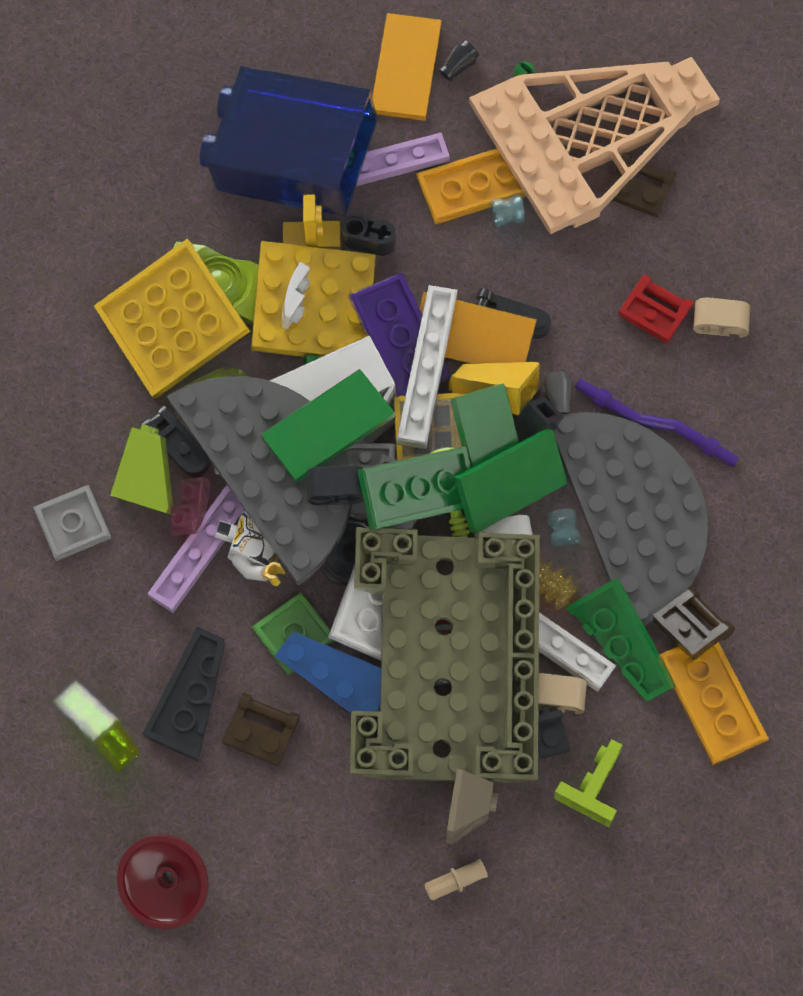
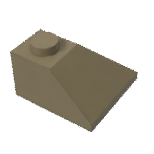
M457 769L447 826L446 844L453 845L487 821L489 811L496 812L498 793L492 792L493 782L465 770Z

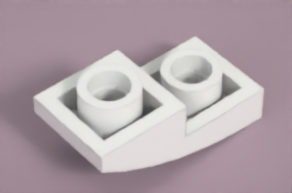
M301 262L291 277L283 306L282 328L286 330L292 322L297 324L305 312V308L302 307L305 298L303 294L311 281L307 279L310 267Z

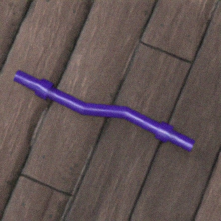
M581 378L575 385L577 390L594 399L593 403L601 408L607 407L627 420L645 427L674 431L702 448L701 452L710 457L714 455L732 467L735 466L739 459L738 456L721 447L719 441L712 437L706 438L678 420L639 414L611 397L612 393L603 388L599 390Z

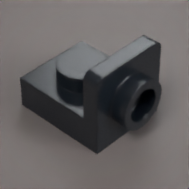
M552 708L538 711V753L540 759L567 753L571 750L562 722L563 715L561 710L553 711Z

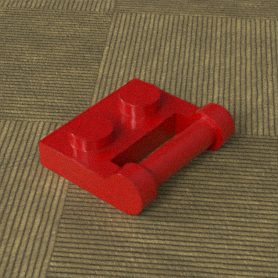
M644 274L620 308L618 316L668 344L692 310L694 302L687 298L683 300L652 282L651 277ZM645 291L650 293L656 298L676 308L678 311L676 313L671 311L665 306L645 296L643 293H645Z

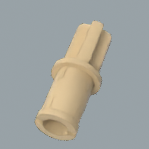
M478 859L459 869L454 870V868H451L449 873L425 883V891L430 900H436L456 890L462 892L463 887L480 879L487 878L488 875L481 859Z

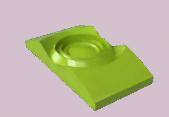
M176 242L173 248H175L182 242ZM193 244L242 320L253 325L258 264L252 261L233 259L207 246Z

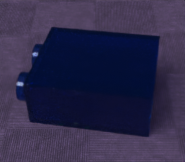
M241 66L234 86L225 85L219 94L217 114L222 120L217 134L207 133L201 144L200 164L202 167L209 169L216 189L234 195L303 208V195H315L316 206H321L322 212L346 217L378 122L371 90Z

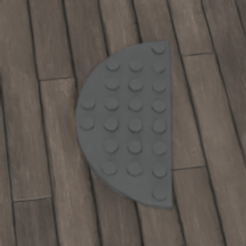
M251 377L209 379L194 383L168 395L167 398L171 406L296 584L300 585L324 564L326 557L333 550L336 543H339L348 522L351 504L319 506L308 503L307 477L296 484L262 440L261 434L310 401L286 386ZM344 451L322 467L350 465L347 452Z
M593 412L562 414L564 418L554 430L557 447L609 582L619 578L646 628L654 623L653 615L690 589L703 562L707 546L708 517L701 488L694 473L681 455L663 438L644 426L609 414Z

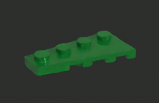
M619 578L613 579L566 607L572 615H575L581 621L584 630L590 636H593L604 648L602 651L609 659H613L622 669L621 673L646 702L676 687Z

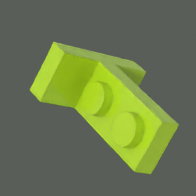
M611 739L608 747L601 746L594 759V762L598 764L593 774L587 772L581 783L580 789L584 792L561 781L555 791L554 799L610 827L617 810L596 800L623 745Z

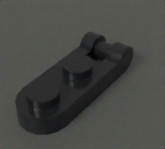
M479 289L476 296L478 300L476 305L488 307L489 304L495 306L496 310L536 319L533 339L543 338L549 333L551 319L547 312L496 295L488 289Z
M164 405L156 410L157 414L151 419L146 418L140 423L141 426L143 424L156 429L163 423L168 425L164 430H159L158 435L166 438L168 456L185 474L197 477L208 470L210 463L207 455L203 450L197 448L194 437Z

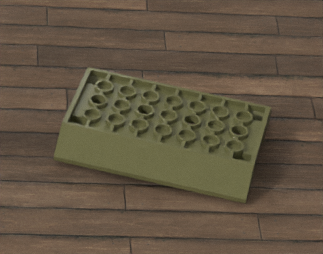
M356 527L354 589L383 596L380 712L351 711L349 774L386 780L455 782L456 771L461 769L493 783L538 780L540 535L479 532L476 538L418 536V530L385 528L370 530V528ZM441 560L450 562L453 567L452 573L441 575L436 569V563ZM439 620L448 621L452 627L451 633L448 635L438 634L435 629V623ZM439 680L448 682L451 687L450 694L447 696L436 694L434 691L435 682ZM438 741L447 743L450 748L449 755L445 758L437 757L433 752L434 743Z

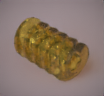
M540 554L539 597L546 593L545 602L550 604L556 599L555 609L561 610L572 601L583 581L581 580L576 585H573L574 575L572 573L565 579L562 578L564 568L560 567L553 572L554 562L551 560L546 565H542L544 555Z

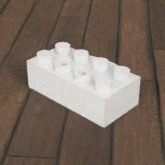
M370 336L270 380L286 386L312 401L358 369H361L389 405L394 400V397H396L395 383Z

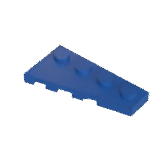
M292 632L275 655L276 658L348 712H380V667L295 632Z

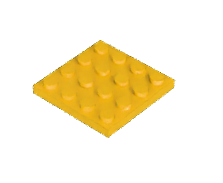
M188 239L94 305L150 395L155 399L250 332Z
M261 241L251 351L301 357L315 355L321 358L366 338L365 331L348 297L350 294L373 285L375 254ZM301 262L310 267L307 279L311 281L303 294L305 298L302 307L305 308V312L297 324L292 322L286 330L282 328L283 306L291 277Z

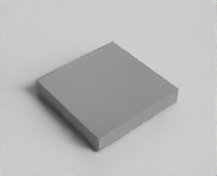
M89 484L33 507L56 561L111 539Z

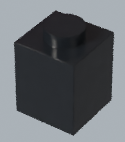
M545 397L528 402L514 421L517 436L522 442L546 428L552 429L554 432L564 417Z

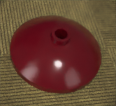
M156 834L140 839L124 853L117 870V888L124 906L137 920L153 928L173 929L188 923L201 911L208 896L209 878L202 858L192 846L177 837ZM167 871L173 874L174 881L168 880L166 876Z

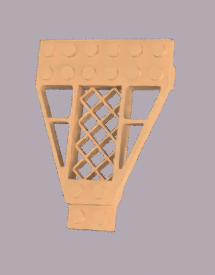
M690 57L672 66L669 62L518 75L469 97V104L549 234H552L569 225H573L576 228L600 217V212L678 129L686 126L694 116L719 105L720 98L694 59ZM619 78L587 94L580 93L574 82ZM564 83L574 100L547 112L539 108L526 87ZM627 91L625 99L616 97ZM631 91L647 95L644 104L630 101ZM650 97L657 107L648 105ZM603 103L601 110L592 108L598 104ZM610 103L621 106L620 115L605 112L606 104ZM626 108L640 111L639 120L624 117ZM645 113L660 117L659 122L655 124L643 122ZM578 114L576 121L568 120V118ZM582 114L598 118L595 127L580 123ZM601 120L617 123L614 132L599 128ZM620 125L636 128L635 133L629 136L618 133ZM562 126L573 129L571 137L557 135V127ZM577 131L591 134L590 143L576 140ZM596 136L610 139L611 143L602 147L595 145L594 141ZM654 141L631 167H627L621 158L623 153H628ZM572 147L587 151L586 155L581 158L572 157L569 154ZM613 160L622 176L601 198H596L582 174Z

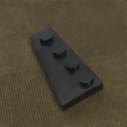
M200 627L196 628L142 733L144 738L199 762L225 647L224 638Z

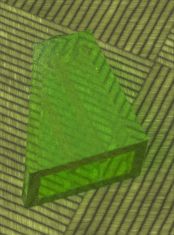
M75 681L53 701L64 717L117 773L141 753L120 722L79 682Z

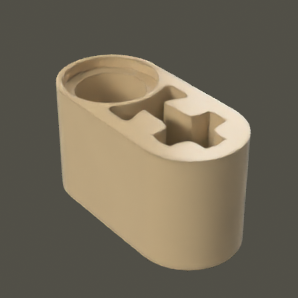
M700 298L696 300L693 330L696 333L720 336L736 334L740 338L746 337L749 334L750 305L748 303L717 298Z
M539 673L538 710L552 708L553 711L561 710L562 713H565V710L575 711V714L584 713L587 681L578 677Z

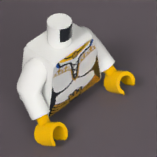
M242 511L237 526L220 520L215 538L232 543L228 558L236 569L246 579L269 580L273 586H278L281 582L275 575L279 573L285 574V571L277 563V555L247 512Z

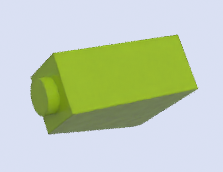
M142 424L141 430L132 427L110 496L172 515L174 505L166 438L158 435L159 429Z

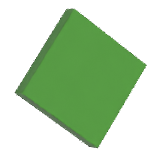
M301 592L252 626V630L287 675L294 672V670L276 658L275 655L292 632L327 646L335 642V640L328 638L331 630Z

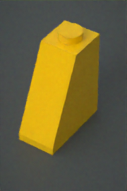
M539 363L463 364L455 374H452L449 381V390L452 393L468 394L504 383L511 413L519 415L539 390Z

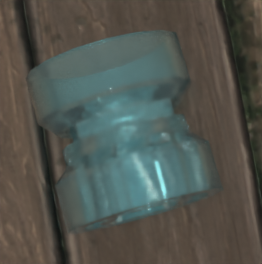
M520 195L511 196L508 200H502L501 198L491 200L496 228L506 226L508 222H514L515 224L525 222L524 206Z
M559 509L547 515L548 526L552 528L553 532L550 536L552 546H571L581 541L580 530L576 528L578 519L574 509Z

